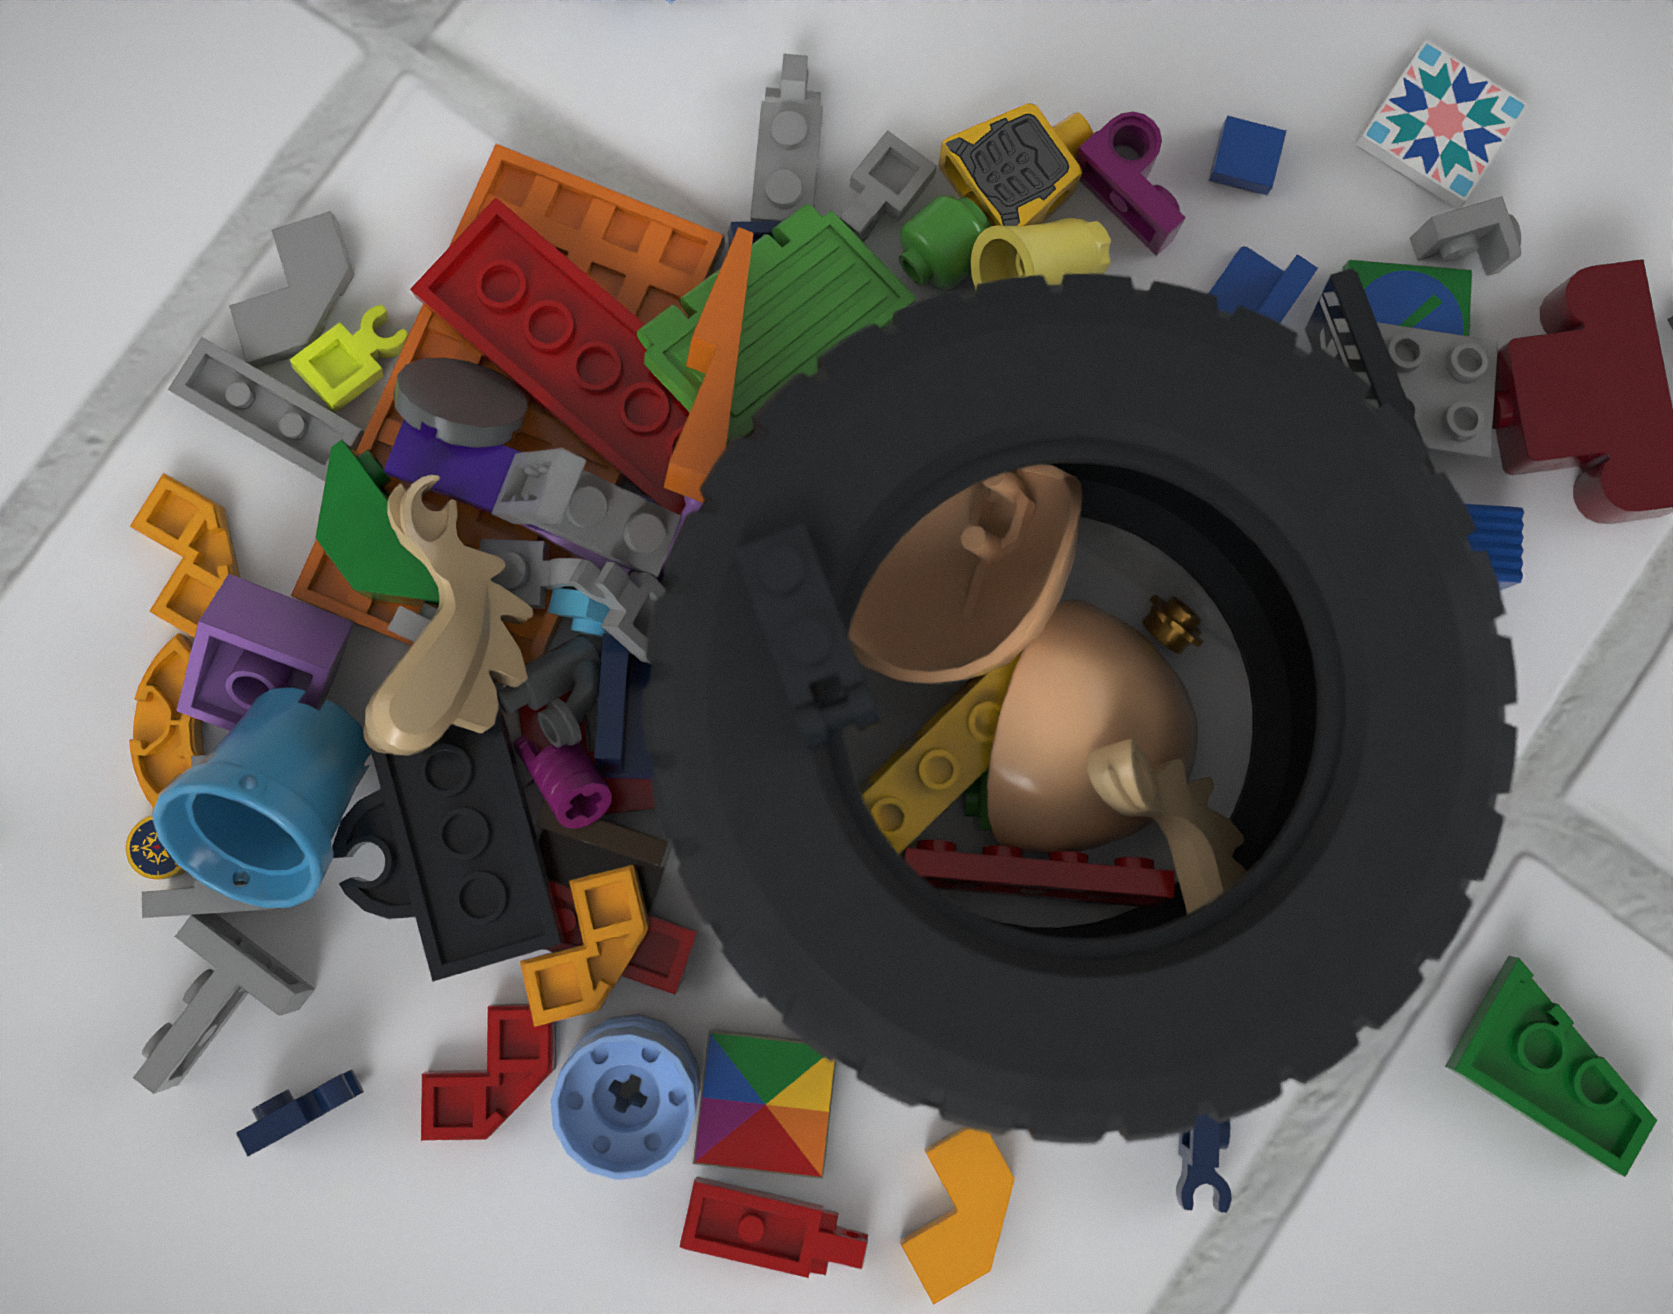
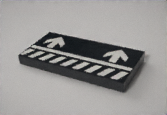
M1351 268L1331 274L1305 328L1312 350L1319 346L1348 366L1370 385L1365 398L1375 408L1388 402L1423 441L1357 271L1355 272ZM1428 454L1423 463L1431 475L1436 474Z

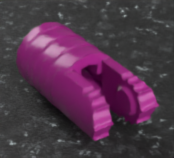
M524 735L513 742L514 748L559 824L566 828L577 829L590 825L606 813L611 804L612 794L580 742L573 746L566 743L559 748L552 744L542 751L532 740H529Z

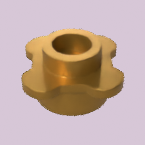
M1152 595L1149 599L1153 604L1150 607L1151 611L1142 621V624L1149 633L1164 646L1178 654H1181L1190 643L1200 647L1204 643L1199 637L1202 632L1197 627L1201 622V618L1188 605L1174 596L1165 602L1157 595Z

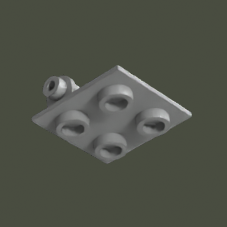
M1377 322L1427 448L1434 452L1488 460L1491 453L1498 341Z

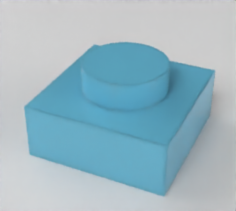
M563 588L552 590L548 613L573 619L571 631L602 638L603 634H609L601 626L610 610L609 607L594 601L579 590Z

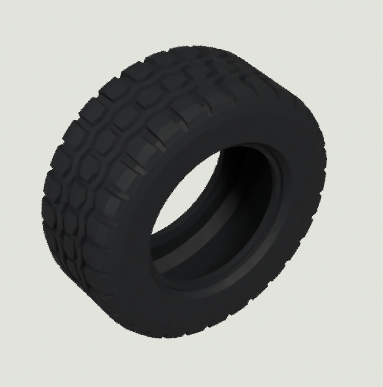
M1065 274L1061 284L1051 285L1047 284L1043 275L1006 278L977 284L975 294L972 297L963 299L957 291H951L924 299L893 312L892 325L883 330L878 325L871 324L840 340L817 357L818 371L811 377L804 373L794 375L775 391L752 415L753 427L755 429L752 435L748 438L739 436L733 439L713 465L700 487L702 497L705 499L700 509L685 515L673 541L664 568L666 576L670 579L664 595L657 598L654 603L645 657L652 664L650 685L643 689L646 750L652 753L655 777L651 780V786L665 840L672 841L676 857L680 863L677 871L689 899L702 922L710 924L715 935L723 944L724 948L721 952L738 976L759 999L766 998L784 1016L782 1023L805 1044L828 1061L837 1059L842 1064L855 1070L857 1080L879 1093L911 1108L921 1104L937 1109L942 1120L969 1129L1001 1136L1011 1131V1129L1028 1130V1134L1033 1141L1059 1144H1096L1104 1138L1105 1133L1118 1131L1120 1136L1127 1142L1164 1138L1189 1132L1196 1126L1197 1116L1208 1114L1216 1122L1222 1123L1276 1101L1283 1094L1282 1083L1289 1079L1306 1085L1332 1069L1357 1049L1360 1045L1357 1033L1364 1027L1379 1031L1421 986L1425 978L1419 968L1426 959L1433 961L1441 959L1474 902L1466 894V891L1471 881H1483L1495 854L1505 819L1502 814L1495 810L1497 795L1509 794L1511 792L1516 762L1518 727L1505 722V706L1518 703L1516 665L1511 637L1498 635L1495 619L1506 614L1499 584L1487 551H1472L1467 536L1477 528L1462 498L1445 472L1431 475L1423 463L1431 451L1413 428L1388 402L1375 408L1365 398L1370 385L1348 366L1319 346L1310 354L1306 353L1296 346L1298 333L1277 321L1241 305L1233 314H1229L1218 309L1217 296L1188 287L1153 281L1147 291L1134 288L1131 277L1108 274ZM1049 464L1076 476L1082 484L1080 517L1110 524L1134 534L1157 547L1176 561L1201 585L1219 609L1232 632L1247 674L1252 703L1250 759L1242 790L1229 818L1244 836V843L1235 849L1232 857L1245 868L1247 873L1217 898L1190 914H1187L1178 881L1174 884V898L1160 908L1139 906L1112 918L1067 927H1028L1002 923L981 917L949 899L924 880L898 854L878 827L863 800L852 773L844 743L843 730L828 735L830 739L829 744L810 751L808 750L732 550L804 523L848 636L854 614L864 591L882 561L897 542L920 519L944 501L972 485L1003 473L1031 466ZM837 677L810 687L817 706L840 698V683Z

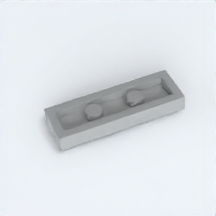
M203 337L200 338L168 388L169 391L324 482L331 447L340 440H343L356 451L365 433L356 425Z

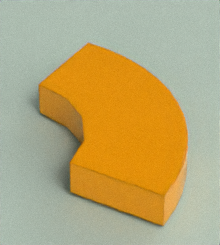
M177 633L155 656L147 668L134 700L138 701L133 723V739H129L130 754L138 783L153 809L159 794L177 775L192 767L191 756L206 755L203 750L202 739L203 721L176 711L193 646L188 637Z

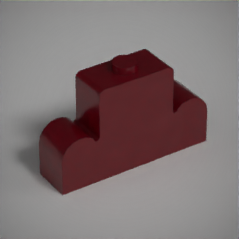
M1644 259L1586 267L1577 271L1544 298L1540 307V322L1547 334L1515 338L1497 350L1492 429L1496 430L1502 468L1508 475H1519L1580 467L1582 473L1578 475L1574 483L1573 499L1577 509L1585 518L1595 523L1613 524L1662 517L1673 512V407Z

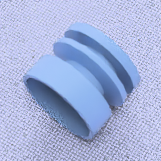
M641 1014L611 1017L589 1029L573 1048L560 1070L551 1098L553 1129L566 1154L588 1172L615 1180L644 1177L670 1163L688 1140L696 1114L700 1089L697 1060L685 1038L666 1022ZM632 1074L638 1076L642 1081L639 1088L640 1092H635L629 1100L619 1095L621 1089L620 1082L625 1083Z

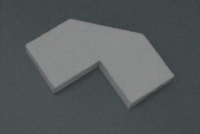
M331 211L272 229L289 287L229 305L245 360L255 368L293 357L318 339L325 329L322 325L338 296H343L354 276L338 221Z

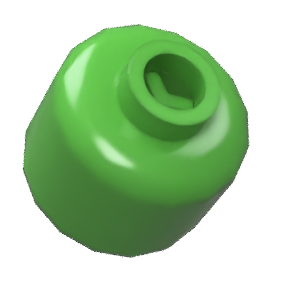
M940 195L907 221L900 229V243L904 253L899 256V262L908 277L917 285L923 286L928 282L937 289L950 290L971 274V253L978 236L985 229L991 227L982 210L967 197H961L958 200L952 196Z

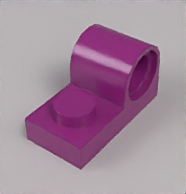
M1133 111L1121 113L1111 119L1101 130L1096 131L1079 147L1075 158L1082 171L1079 181L1157 256L1174 240L1186 217L1180 212V207L1175 197L1166 188L1160 185L1153 186L1146 179L1160 152L1162 143L1160 129L1154 120L1143 113ZM1120 145L1130 146L1136 150L1140 158L1136 160L1124 159L1117 154L1114 147Z

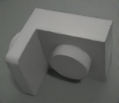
M1503 196L1433 216L1410 237L1417 261L1438 254L1441 255L1443 261H1451L1477 250L1487 276L1500 273L1521 256V230L1516 218L1508 213Z

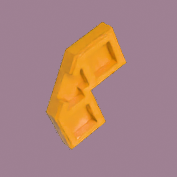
M163 473L130 527L183 557L149 612L195 638L200 618L227 575L231 574L239 578L241 577L224 507Z
M636 864L569 880L584 945L519 961L534 1027L599 1011L604 1006L651 928Z
M962 1127L924 1149L956 1208L902 1238L900 1244L933 1305L989 1273L993 1265L1015 1178L992 1136L987 1132Z

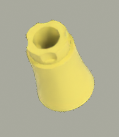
M1065 218L1049 223L1027 226H992L985 229L974 243L971 253L972 280L976 289L977 284L1006 278L1043 275L1047 284L1051 285L1061 284L1065 274H1104L1111 263L1109 257L1111 239L1099 221L1087 222L1084 219Z

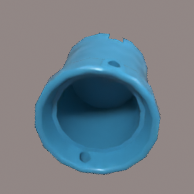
M293 687L270 689L256 698L246 714L201 763L177 775L159 794L152 813L158 839L174 861L200 883L233 900L263 908H292L315 896L334 856L331 840L357 786L370 766H365L364 763L371 754V749L364 740L363 729L359 722L341 706L326 699L320 710H317L309 705L298 703L306 692L305 690ZM237 881L247 882L242 887H237L234 883Z

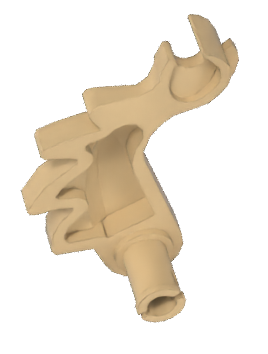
M438 475L421 477L407 491L401 483L392 491L388 498L387 513L391 527L395 531L400 543L425 564L439 588V607L434 617L372 695L366 707L363 729L364 740L371 749L378 753L410 756L422 752L440 738L451 724L483 733L494 725L499 707L496 687L491 677L510 687L516 688L528 679L521 650L502 621L521 625L533 616V608L501 585L491 581L504 570L506 565L503 559L496 555L464 546L458 538L456 529L458 513L455 500L451 499L440 511H431L423 505L421 496L425 495L439 480L440 477Z
M1134 738L1089 751L1086 765L1089 779L1101 798L1124 816H1147L1154 819L1160 825L1171 849L1187 914L1217 898L1247 873L1245 868L1232 857L1235 849L1244 843L1243 834L1228 818L1209 809L1207 805L1208 798L1214 790V782L1211 777L1187 782L1185 765L1181 759L1157 764L1152 769L1145 753L1138 744H1135Z

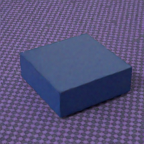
M1227 115L1222 124L1209 181L1268 195L1273 188L1287 131Z

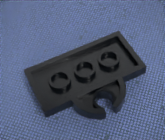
M500 705L494 725L483 733L451 724L431 746L422 752L410 756L394 755L392 753L383 754L371 749L381 789L358 800L340 821L332 845L333 858L353 857L362 845L370 842L382 850L385 857V867L381 875L373 881L360 877H350L339 883L345 895L365 912L387 919L416 918L432 982L566 942Z

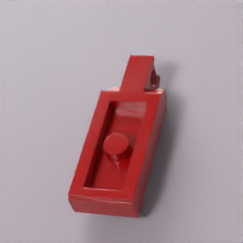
M696 1176L679 1247L809 1278L810 1273L826 1275L829 1262L862 1269L868 1246V1234L836 1226L839 1213L823 1209V1205Z

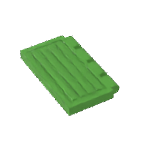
M805 204L773 228L772 233L775 240L765 234L752 244L726 447L733 439L739 436L748 438L755 431L752 415L791 377L800 373L811 377L818 371L817 357L840 340L867 325L876 324L882 330L891 326L893 312L912 305L917 300V297L832 210L822 217L813 206ZM720 269L680 298V304L685 313L690 317L689 319L678 307L671 305L637 330L639 341L647 349L643 364L689 412L706 375L686 366L692 335Z

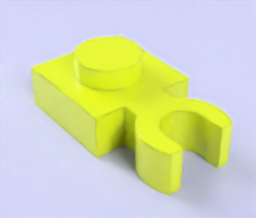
M383 305L370 308L361 319L360 330L353 335L339 322L290 359L295 372L333 413H337L383 378L382 367L376 362L378 358L397 357L404 347L409 336L404 328L389 338H382L375 334L376 329L388 321L387 309Z

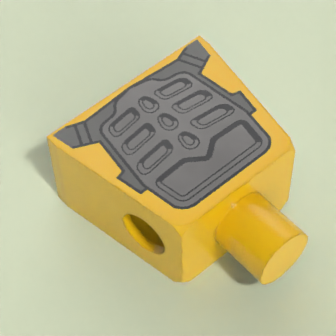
M1027 103L943 140L938 167L960 198L967 197L982 210L991 227L1043 224L1075 193L1082 171L1074 157H1076L1079 147L1094 133L1088 121L1078 112L1073 113L1052 127L1037 105Z

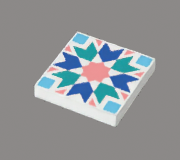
M1425 40L1355 145L1454 208L1459 209L1466 202L1529 104L1433 43Z

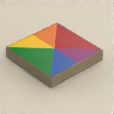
M709 1029L693 1164L823 1179L836 1060L828 1061L801 1039Z

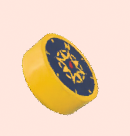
M152 816L142 819L132 828L126 841V856L135 872L149 879H172L186 872L174 861L159 841Z

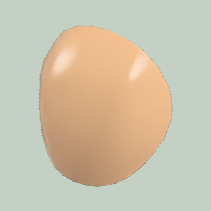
M1049 464L1003 473L972 485L947 499L920 519L897 542L882 561L864 591L848 634L857 661L866 668L896 681L925 684L979 677L1009 664L1043 631L1062 597L1078 544L1082 484L1077 477Z
M1072 599L1057 604L1043 631L1024 648L1012 676L998 720L987 784L988 818L994 837L1003 846L1017 847L1024 852H1079L1094 849L1133 835L1155 821L1147 816H1124L1101 798L1089 779L1086 767L1087 756L1091 750L1134 738L1135 744H1138L1145 753L1152 769L1157 764L1181 759L1185 765L1188 781L1194 766L1198 744L1197 717L1188 690L1178 673L1142 633L1091 603Z

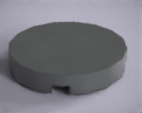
M451 358L420 359L405 365L397 375L393 394L395 409L412 427L421 430L423 422L430 427L438 429L436 438L449 444L475 448L499 446L510 441L514 431H518V433L521 431L528 409L525 394L510 379L493 369L470 361Z

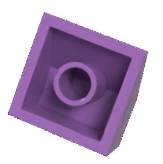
M228 574L198 622L176 711L230 731L246 714L257 697L270 689L290 687L306 691L298 703L320 710L340 666L354 622Z

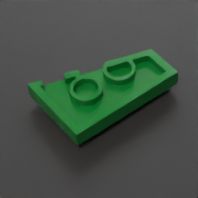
M1508 956L1445 1067L1608 1170L1626 1177L1657 1119L1604 1057L1598 1056L1572 1026L1574 1024L1573 1020L1561 1006L1553 1003L1532 979L1533 973L1519 957Z

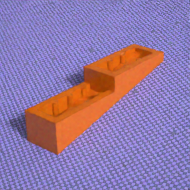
M738 227L692 335L686 366L706 375L670 459L664 488L702 503L705 499L702 497L700 487L717 459L726 449L754 235V233Z

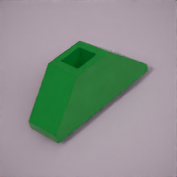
M340 440L331 447L315 538L353 590L371 600L421 607L425 603L438 609L439 588L425 564L400 543L395 531L391 527L387 513L390 495L384 486L391 482L392 478L383 471L384 467L369 449L358 454L346 442Z

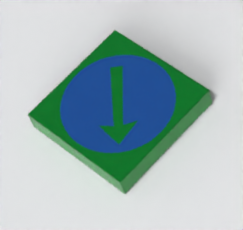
M1348 260L1343 266L1342 271L1351 268L1355 272L1357 271L1376 322L1469 336L1472 270Z

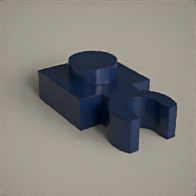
M353 1069L336 1076L295 1100L289 1089L251 1109L257 1121L236 1132V1135L247 1157L362 1094L364 1091Z

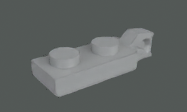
M784 54L781 88L766 87L765 101L761 102L751 221H784L805 204L814 207L822 127V106H820L821 92L807 91V55Z

